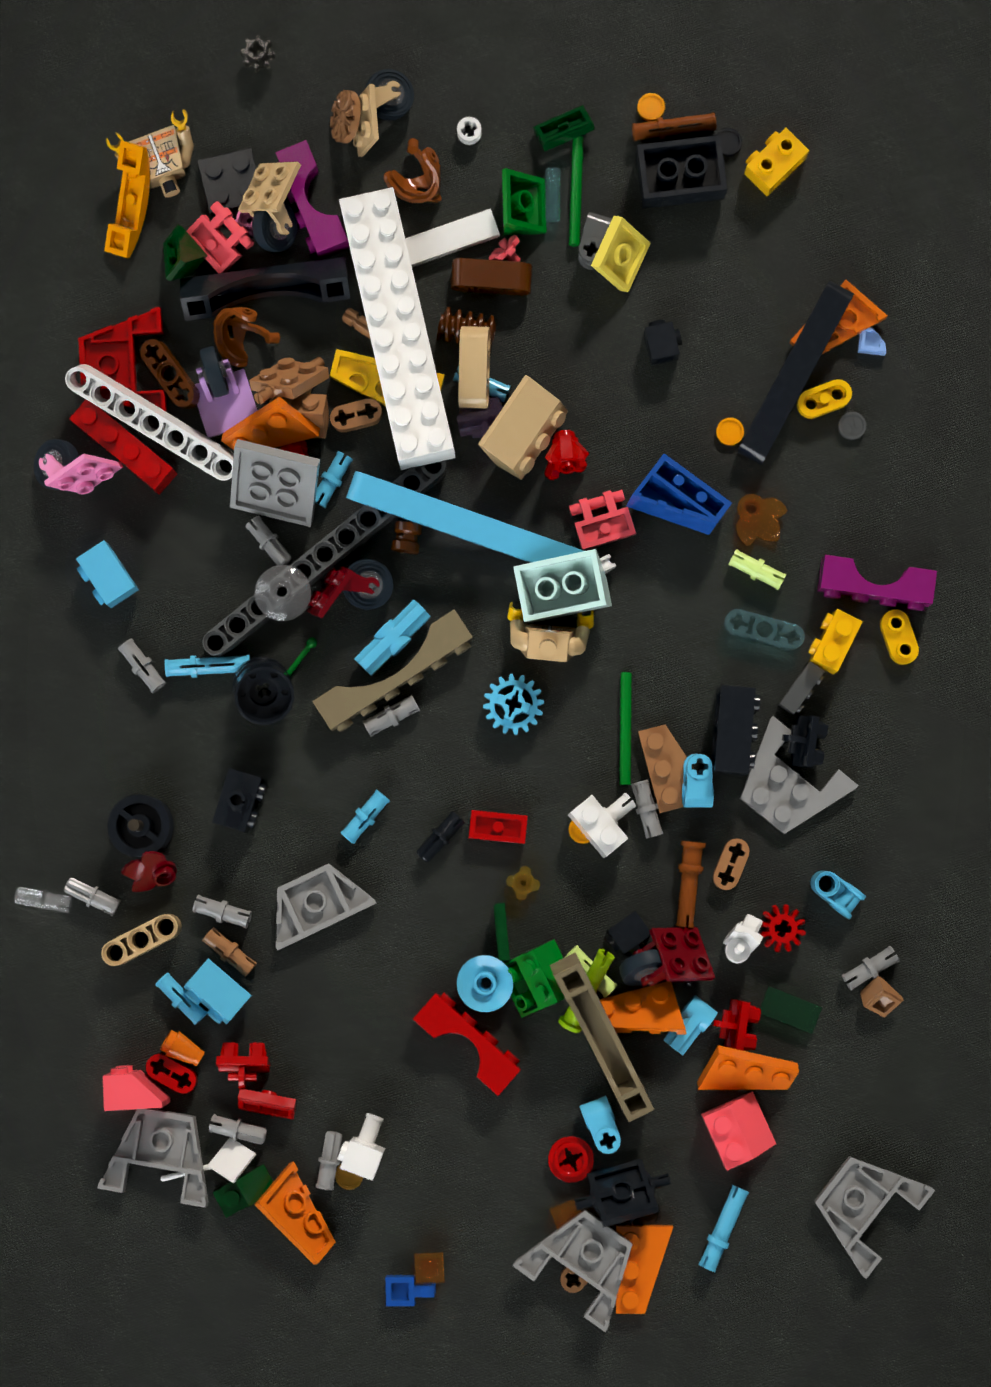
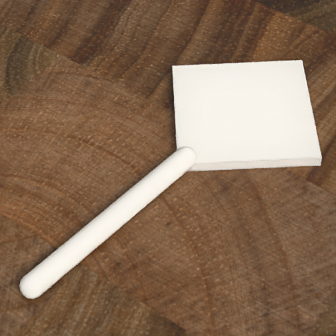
M229 1137L211 1162L203 1165L204 1171L214 1170L234 1184L256 1156V1153ZM176 1172L164 1175L160 1179L164 1182L183 1177L185 1173Z

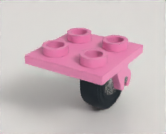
M60 439L48 440L42 444L34 459V474L42 486L52 490L76 492L81 495L92 492L95 486L111 479L114 473L123 468L122 462L84 453L79 456L76 448L71 443Z

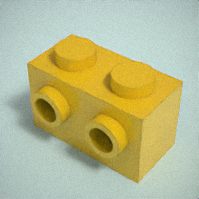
M787 128L780 134L775 131L766 140L765 144L767 146L760 153L757 150L754 151L745 161L747 166L744 174L767 197L806 160L810 151Z
M836 609L832 614L827 613L820 627L824 629L820 639L815 638L809 648L808 653L811 654L809 661L831 674L838 672L863 621L839 609Z

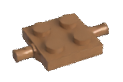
M316 357L314 360L305 363L295 361L293 358H283L271 368L260 371V374L250 379L249 382L251 390L257 392L254 394L255 401L258 404H262L274 397L295 399L327 380L329 372L328 367H324V361L321 357Z

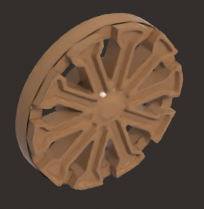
M343 90V92L338 93L337 101H334L331 110L334 112L333 116L330 117V127L333 128L331 134L333 139H336L335 141L339 143H349L354 138L360 122V100L357 93L351 90Z

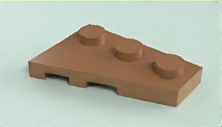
M666 725L638 731L659 813L682 808L683 764L687 758Z

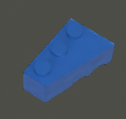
M663 454L632 494L626 507L710 535L732 502L666 454Z

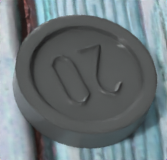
M857 412L844 414L838 422L839 433L848 440L859 439L866 430L864 417Z

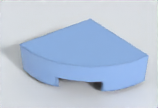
M869 327L859 334L857 353L886 355L885 342L874 328Z

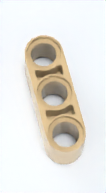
M461 326L459 342V408L488 409L490 327Z
M173 914L160 915L107 942L102 948V959L110 966L125 964L177 937L182 929L181 921ZM165 919L171 920L174 925V930L170 935L164 934L160 928L162 921ZM139 932L146 933L149 939L147 946L144 948L139 947L135 941L136 935ZM114 945L120 946L123 950V956L119 961L112 959L110 955V950Z

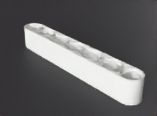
M81 364L71 368L66 373L65 383L71 391L216 479L224 481L232 478L234 453L90 365ZM77 371L83 372L85 374V385H81L77 382ZM101 386H105L110 390L111 396L109 400L101 396ZM125 401H130L134 404V414H129L125 411ZM150 415L158 419V429H154L149 425L148 417ZM173 430L182 433L183 443L179 444L173 440ZM197 445H202L207 449V458H201L197 455ZM221 460H227L231 463L232 470L230 473L224 472L221 469Z

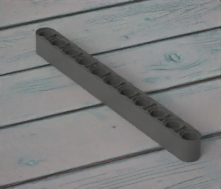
M446 461L438 462L442 468L436 474L429 473L426 470L427 465L409 468L392 483L405 488V483L408 480L416 479L420 482L416 492L425 494L445 477L447 472ZM367 505L361 507L208 631L202 641L205 651L213 657L227 655L397 516ZM367 514H373L377 517L376 523L371 527H366L361 522L362 518ZM350 531L355 534L352 543L342 544L340 542V536L344 532ZM323 549L333 551V557L328 562H321L318 559V555ZM309 567L311 569L309 578L306 580L298 579L297 571L299 568ZM286 584L289 586L287 596L277 597L275 595L277 586ZM258 602L267 603V611L263 615H255L253 612L254 605ZM237 619L244 620L246 625L245 629L240 633L232 631V623ZM215 637H222L223 647L218 651H212L210 648L211 640Z

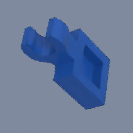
M387 1275L385 1277L386 1306H415L416 1297H435L436 1282L415 1283V1275Z

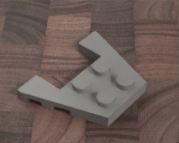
M772 716L768 721L767 728L755 757V767L749 772L740 799L781 833L785 834L852 792L859 785L838 769L821 791H818L775 756L777 750L785 742L782 741V736L790 735L791 730Z
M152 1108L137 1109L97 1189L120 1193L125 1192L131 1163L185 1173L180 1203L207 1207L208 1195L196 1116Z
M849 1156L814 1202L861 1275L867 1279L882 1258L859 1240L864 1231L895 1192L920 1211L935 1190L923 1183Z
M584 1209L515 1260L513 1267L535 1281L551 1257L555 1258L600 1291L584 1313V1317L606 1332L627 1265L632 1242L610 1226L603 1227L600 1219Z

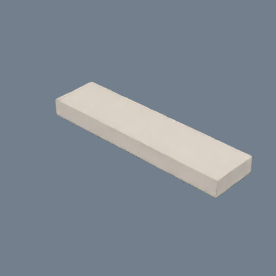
M490 208L405 238L411 266L415 267L500 237V233Z

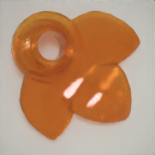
M756 494L743 496L737 505L740 518L737 522L736 530L740 540L746 546L751 545L757 536L766 541H778L780 538V526L777 518L782 517L788 511L784 504L773 497L762 499ZM746 505H755L756 512L749 513L746 510Z

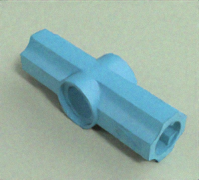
M413 600L396 618L390 619L374 635V639L354 658L355 661L372 676L389 658L396 656L411 641V637L431 616L419 603Z

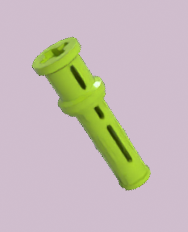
M598 949L597 955L587 972L595 992H597L615 958L610 952H607L605 956L604 949ZM568 1006L565 1014L560 1016L558 1022L565 1029L574 1033H580L582 1028L570 1006Z

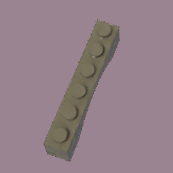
M454 609L430 625L427 637L419 652L408 665L395 675L367 686H335L312 702L330 730L338 729L339 732H342L353 724L351 719L359 714L363 717L377 709L376 703L384 698L386 701L393 699L401 693L399 688L407 683L410 686L416 684L424 678L422 673L431 667L435 671L448 662L446 658L454 652L458 656L471 648L470 642L473 641V637Z
M576 952L551 964L550 967L582 1028L628 1122L653 1111L654 1107Z

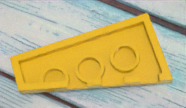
M336 349L330 378L386 406L375 358ZM437 373L441 391L445 375Z

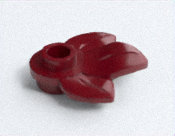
M148 851L142 854L141 859L128 862L121 872L126 877L135 880L132 885L133 892H143L153 889L156 885L167 886L174 882L177 868L173 862L166 860L164 854Z

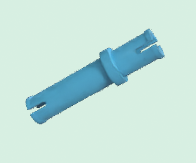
M193 655L189 659H165L166 677L191 675V678H197L198 675L235 673L242 663L250 659V655L197 658L196 655ZM217 664H235V665H233V666H215V667H211V665H217ZM205 665V667L181 668L182 666Z
M733 1184L712 1235L709 1234L707 1237L709 1242L698 1264L712 1272H716L724 1249H728L730 1245L728 1243L729 1237L747 1195H749L748 1191Z

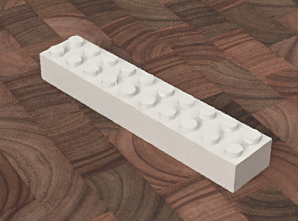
M391 187L339 199L400 469L405 470L455 458L453 442L394 188Z

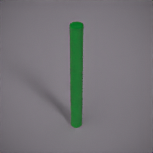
M583 136L573 139L569 246L573 247L580 245Z
M621 672L619 785H631L632 673Z

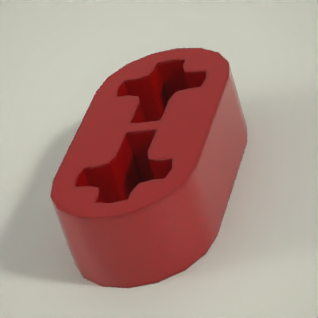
M163 1053L155 1054L147 1060V1074L170 1089L183 1094L192 1091L196 1087L198 1082L197 1074L185 1064L167 1057ZM163 1059L165 1061L163 1066L171 1070L168 1074L165 1071H160L158 1074L155 1073L156 1067L152 1065L153 1061L158 1062ZM176 1073L182 1076L188 1073V1080L191 1082V1085L186 1084L183 1088L180 1087V1080L174 1077L173 1074Z

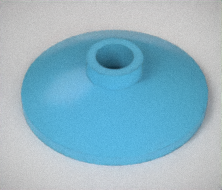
M480 955L468 960L460 969L457 977V990L462 1001L471 1009L479 1012H492L505 1005L513 991L512 975L508 972V966L503 961H500V959L490 955ZM484 977L491 980V986L488 988L482 985Z

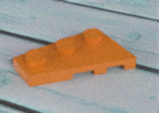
M278 397L225 431L221 441L232 450H234L237 439L276 448L319 437L320 428L281 397Z
M663 982L599 999L616 1033L650 1031V1034L676 1032V1035H687L671 982Z
M616 1225V1231L632 1242L627 1265L617 1294L616 1314H645L673 1230V1225H633L631 1227L629 1225Z

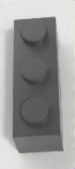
M809 661L778 706L791 715H794L795 712L799 714L804 707L802 703L805 698L809 699L814 693L812 688L815 684L819 685L824 679L822 675L824 670Z

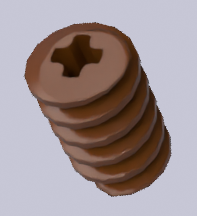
M447 307L445 312L441 314L437 341L444 334L446 343H450L455 336L456 344L459 345L461 326L490 327V351H492L496 333L493 315L490 316L487 322H484L483 313H480L478 318L473 320L472 311H469L467 316L463 318L461 309H458L456 314L452 316L450 307Z

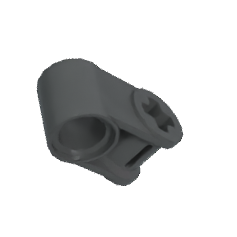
M589 212L579 245V262L582 267L589 270L594 269L591 264L612 218ZM590 250L595 251L592 257L587 256V254L590 253Z

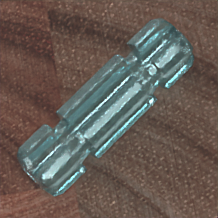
M550 167L545 172V181L547 182L545 185L546 222L555 223L560 221V169Z

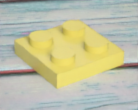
M613 216L591 266L617 289L629 292L651 243L623 217Z

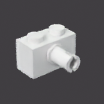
M623 793L608 808L602 807L595 797L591 795L568 814L603 858L607 857L628 839L617 822L636 807L633 800L622 807V804L630 799L627 793Z
M370 1113L366 1114L359 1137L353 1136L350 1142L345 1141L342 1145L337 1159L342 1161L340 1169L373 1181L385 1150L384 1147L375 1144L380 1126L384 1120L383 1118Z

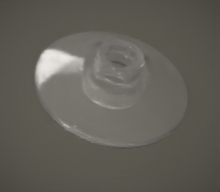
M288 565L271 567L259 577L256 583V603L262 613L273 620H293L303 614L310 603V583L306 576L295 567ZM280 587L287 589V594L283 597L277 595V590Z

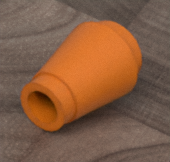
M170 1030L160 1048L161 1051L165 1052V1056L193 1064L194 1066L199 1064L205 1052L183 1033Z

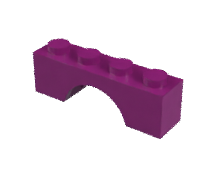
M302 141L275 152L278 159L276 163L299 162L301 164L287 197L290 204L295 202L299 212L294 214L300 229L304 227L307 229L309 237L305 238L310 253L316 252L319 260L350 248L338 215L320 213L307 200L308 187L311 181L319 174L307 141Z
M824 555L821 559L817 591L824 592V597L840 599L841 595L852 596V601L868 603L869 599L880 600L879 604L883 606L896 607L897 603L908 604L907 609L924 611V607H929L933 604L937 571L908 567L898 581L888 585H877L865 580L859 574L853 558Z

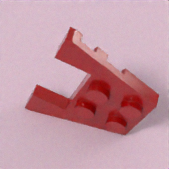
M155 307L150 309L149 312L139 316L135 315L114 326L110 325L78 338L80 365L87 364L167 412L165 390L137 391L134 336L163 334L162 309ZM80 372L81 385L86 384V376L83 372ZM101 386V396L109 400L111 396L110 390L105 386ZM125 401L124 406L135 409L132 402Z

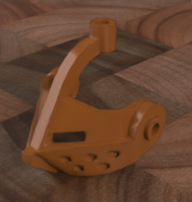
M411 138L408 140L407 151L410 154H414L418 159L424 174L413 179H406L397 171L392 170L384 173V181L388 188L393 187L395 195L404 201L411 203H424L426 201L438 203L442 199L440 196V164L438 156L430 147L421 151L418 148L419 141ZM417 188H424L428 190L426 192L418 191Z
M244 307L225 308L218 313L214 320L216 347L224 360L228 359L232 366L245 367L248 364L249 357L243 347L247 330L263 336L267 344H278L280 342L279 333L270 332L261 326L248 323L256 321L258 314L255 310ZM228 325L232 326L233 339L229 337Z

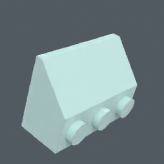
M596 549L513 566L524 622L533 623L612 606L607 578Z

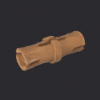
M215 927L202 940L221 956L220 959L223 962L227 961L244 977L257 964L238 948L239 945L236 942L232 943Z

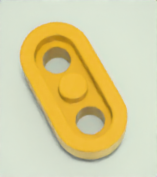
M840 379L808 389L798 398V412L805 418L813 419L841 409L851 400L852 389L847 382ZM838 391L841 394V399H834L832 392ZM813 401L815 403V408L808 409L806 407V402Z
M894 609L888 611L880 620V629L889 655L897 664H909L917 658L919 653V647L909 618L901 610ZM896 618L900 621L899 628L892 627V619ZM902 645L909 647L908 655L901 653L900 647Z

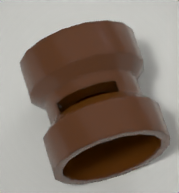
M396 521L394 527L396 539L392 541L391 550L406 554H419L420 545L418 537L422 534L423 526L412 522Z

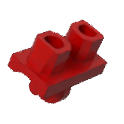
M736 999L730 1000L729 1010H723L722 1021L713 1020V1026L721 1027L719 1038L725 1039L724 1047L742 1051L756 1049V1035L746 1033L748 1022L758 1023L760 1021L761 1009L750 1005V1002Z
M224 1042L220 1056H216L218 1071L228 1072V1081H238L239 1089H246L247 1081H257V1073L248 1072H270V1062L264 1043H250L249 1056H239L238 1043Z

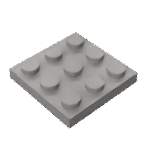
M237 439L234 446L230 508L311 527L314 519L320 459Z

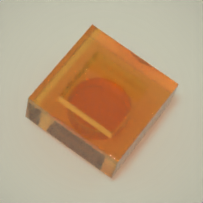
M574 1199L550 1208L557 1229L581 1212V1210H576Z
M443 1252L414 1254L415 1285L445 1282Z

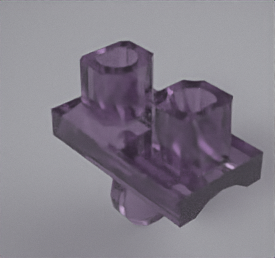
M498 397L489 398L488 409L475 412V408H459L457 421L460 437L472 435V439L483 437L504 407Z

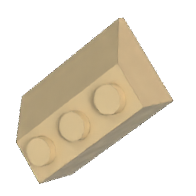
M525 375L478 445L496 466L522 480L525 474L529 473L534 467L535 460L540 452L549 445L550 438L555 430L564 423L568 411L559 399L532 378Z

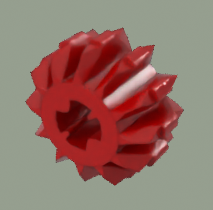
M773 905V916L767 911L762 913L768 921L767 923L763 922L761 927H766V931L758 934L762 935L763 938L769 936L764 943L765 947H770L775 941V952H780L782 943L785 950L790 952L792 951L790 941L797 946L801 944L800 940L795 937L796 934L806 935V931L797 929V926L805 924V920H794L799 914L797 909L788 915L789 905H783L781 914L777 905ZM783 920L786 922L784 926H788V932H783L781 936H778L779 931L775 930V925L781 924Z

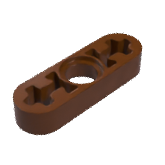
M155 339L145 341L140 350L141 358L173 403L185 409L195 407L200 399L199 390L166 344ZM153 347L157 348V355L165 361L160 362L157 358L150 357L153 354L151 349ZM173 366L176 370V376L172 381L167 382L164 378V372L168 367ZM180 386L183 390L190 391L187 394L188 401L181 400L184 395L180 389L175 387Z

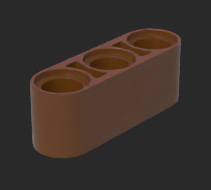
M456 258L452 261L450 288L461 292L529 295L531 293L533 266L525 262Z

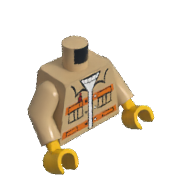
M184 109L182 111L185 118L182 121L176 120L172 111L171 122L174 125L129 141L130 143L147 147L150 165V189L161 186L165 197H172L180 192L176 180L186 176L185 168L190 165L194 144L189 126H186L188 113ZM116 133L119 143L112 146L108 138H106V144L111 150L116 151L115 157L118 160L120 142L124 140L119 133Z
M510 602L507 618L511 621V644L514 648L521 650L526 658L568 662L575 655H581L585 651L590 629L594 626L593 610H591V614L588 616H583L582 612L577 613L578 627L569 628L524 623L522 609H515L512 606L513 602Z

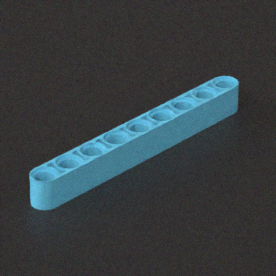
M355 471L346 496L347 499L529 563L583 552L581 549Z

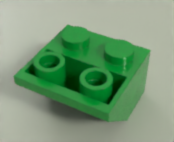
M555 939L505 962L509 968L508 972L512 975L513 979L511 998L521 1018L565 999L550 967L551 964L563 959Z

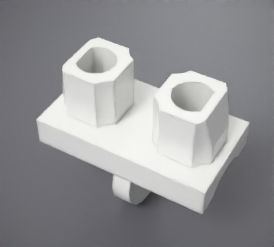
M747 914L744 921L737 923L727 934L723 944L726 945L725 954L728 960L738 964L748 959L763 938L762 935L758 934L763 923L762 920Z

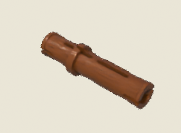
M714 112L665 120L659 117L656 118V121L632 123L634 141L657 137L659 140H663L665 136L709 130L714 131L717 129Z

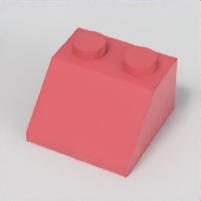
M133 1065L115 1066V1068H111L110 1073L103 1076L104 1111L162 1108L171 1102L170 1096L142 1070H133Z
M753 1091L701 1114L727 1171L756 1158L776 1145Z

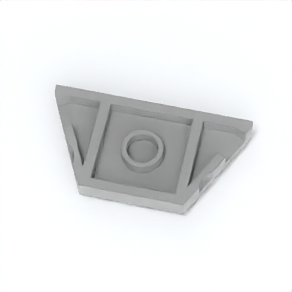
M328 863L277 888L276 949L278 951L375 905L377 902Z

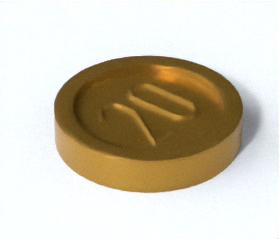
M341 1164L337 1167L335 1179L340 1187L351 1190L357 1188L362 1183L363 1177L340 1169Z

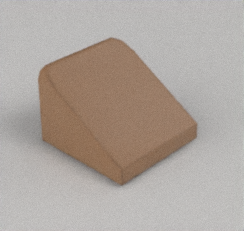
M879 976L873 979L860 992L863 1006L884 1018L904 1001L903 997Z

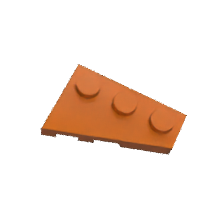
M847 280L840 286L854 293L822 354L888 317ZM803 327L790 340L789 343L794 346Z
M718 1045L697 1081L698 1090H788L799 1073V1067L796 1062Z
M293 1161L285 1167L254 1205L315 1265L323 1259L335 1244V1240L320 1211H317L309 1197L311 1193L306 1184L303 1185L297 1174L298 1168Z

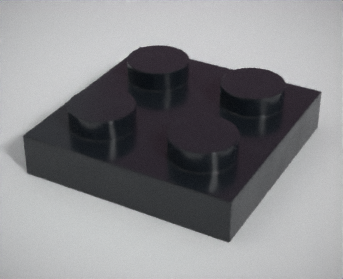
M248 148L198 160L211 216L215 214L210 207L217 201L230 211L238 210L243 200V195L247 191L257 169L252 149Z

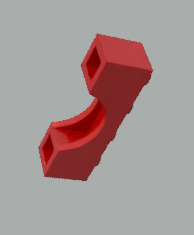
M85 399L69 418L75 426L122 462L159 495L177 475L170 465L90 401Z
M436 992L413 1020L433 1038L446 1033H457L471 1040L480 1056L477 1078L499 1096L521 1071V1068L517 1065L520 1060L509 1050L505 1053L496 1046L499 1041L487 1030L482 1034L475 1027L478 1022L466 1011L461 1015L454 1008L457 1003L445 992L441 996Z

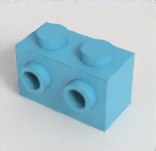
M105 540L76 558L80 564L76 568L85 582L91 581L95 587L92 593L100 605L105 603L108 607L113 608L139 590L111 546Z
M209 958L183 987L187 990L185 995L193 1003L199 1005L201 1002L209 1009L207 1014L219 1024L223 1021L226 1025L252 996Z

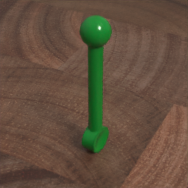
M314 637L307 639L306 647L287 670L290 676L310 649L317 646V640Z

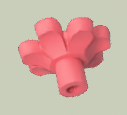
M512 235L508 241L506 238H503L498 243L500 248H496L491 253L489 260L502 261L507 259L508 261L519 262L520 257L515 253V248L520 242L517 235Z

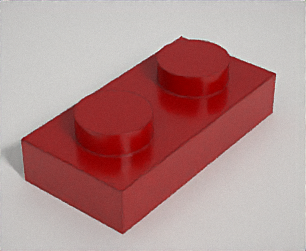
M471 810L469 838L525 844L528 816Z

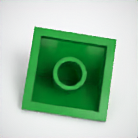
M507 168L502 169L504 235L547 233L545 179Z

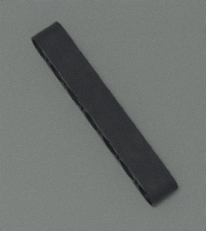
M829 280L737 450L738 453L762 465L854 293Z

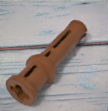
M681 840L680 845L683 846L682 862L678 864L679 872H682L676 926L694 928L698 876L702 874L704 869L701 866L702 851L703 848H706V843Z

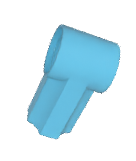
M694 995L681 1011L687 1035H676V1032H668L663 1041L681 1055H684L700 1032L703 1033L709 1027L718 1012Z

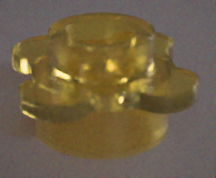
M527 866L521 867L517 874L508 876L506 880L507 885L514 889L516 898L519 900L526 899L528 893L533 890L537 891L540 887L539 880L533 878L531 869ZM522 880L526 881L525 886H522L520 884Z

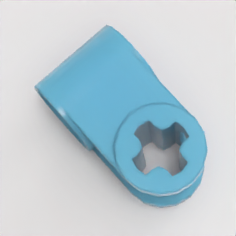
M691 754L684 761L682 805L684 808L713 807L712 761L706 755ZM697 759L699 763L704 764V769H700L698 774L691 767L692 764L697 763Z
M818 871L810 880V886L814 893L849 920L852 917L851 912L860 900L864 901L866 898L861 891L830 871ZM823 876H828L832 883L830 889L824 892L819 887V880Z
M607 1096L580 1105L583 1118L598 1150L605 1154L617 1151L620 1147L621 1137ZM608 1132L609 1136L616 1137L613 1140L612 1147H608L606 1143H600L603 1139V1133Z

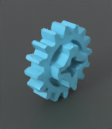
M510 674L509 681L499 677L500 685L496 686L491 683L489 686L493 693H485L484 695L486 699L490 700V703L484 704L483 709L491 711L486 716V719L491 720L494 718L493 728L496 729L500 725L503 726V734H506L508 729H513L514 735H517L518 728H522L526 733L529 732L527 724L531 723L536 726L538 723L534 718L535 715L542 716L543 714L541 710L537 709V706L544 704V700L537 699L541 690L533 691L534 681L532 680L528 684L524 683V675H521L519 680H514L513 674ZM514 686L512 692L506 695L498 694L504 688ZM524 689L531 696L533 705L525 702L522 696ZM518 692V704L522 706L521 708H515L511 717H509V705L506 704V701H512ZM494 704L502 707L505 713L503 720L497 715ZM521 714L529 715L522 722L513 723L515 717Z

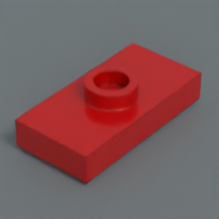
M240 1088L238 1108L250 1112L294 1119L296 1099L278 1096L275 1092L269 1090L257 1092Z

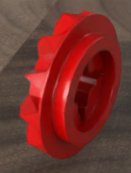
M568 1136L560 1138L552 1145L548 1155L550 1170L558 1179L573 1183L581 1181L587 1177V1173L591 1172L594 1156L591 1147L583 1139ZM565 1148L572 1155L582 1153L576 1159L577 1170L569 1163L560 1165L566 1159Z

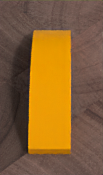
M121 141L117 169L123 170L116 220L115 224H108L104 251L130 258L139 239L146 215L150 188V165L147 147Z

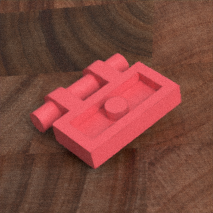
M217 201L210 207L216 216L210 220L207 215H201L186 232L207 254L205 259L217 273H226L242 256L235 247L241 243L248 250L255 242L249 237L250 232L232 217L233 213ZM222 225H225L232 233L228 239L219 230Z
M609 490L603 492L602 496L589 500L583 498L578 500L579 503L569 506L571 516L582 513L584 517L583 521L574 523L583 551L636 535L629 508L625 507L619 510L616 508L615 503L625 500L622 490L615 492ZM606 506L608 513L593 517L591 510Z

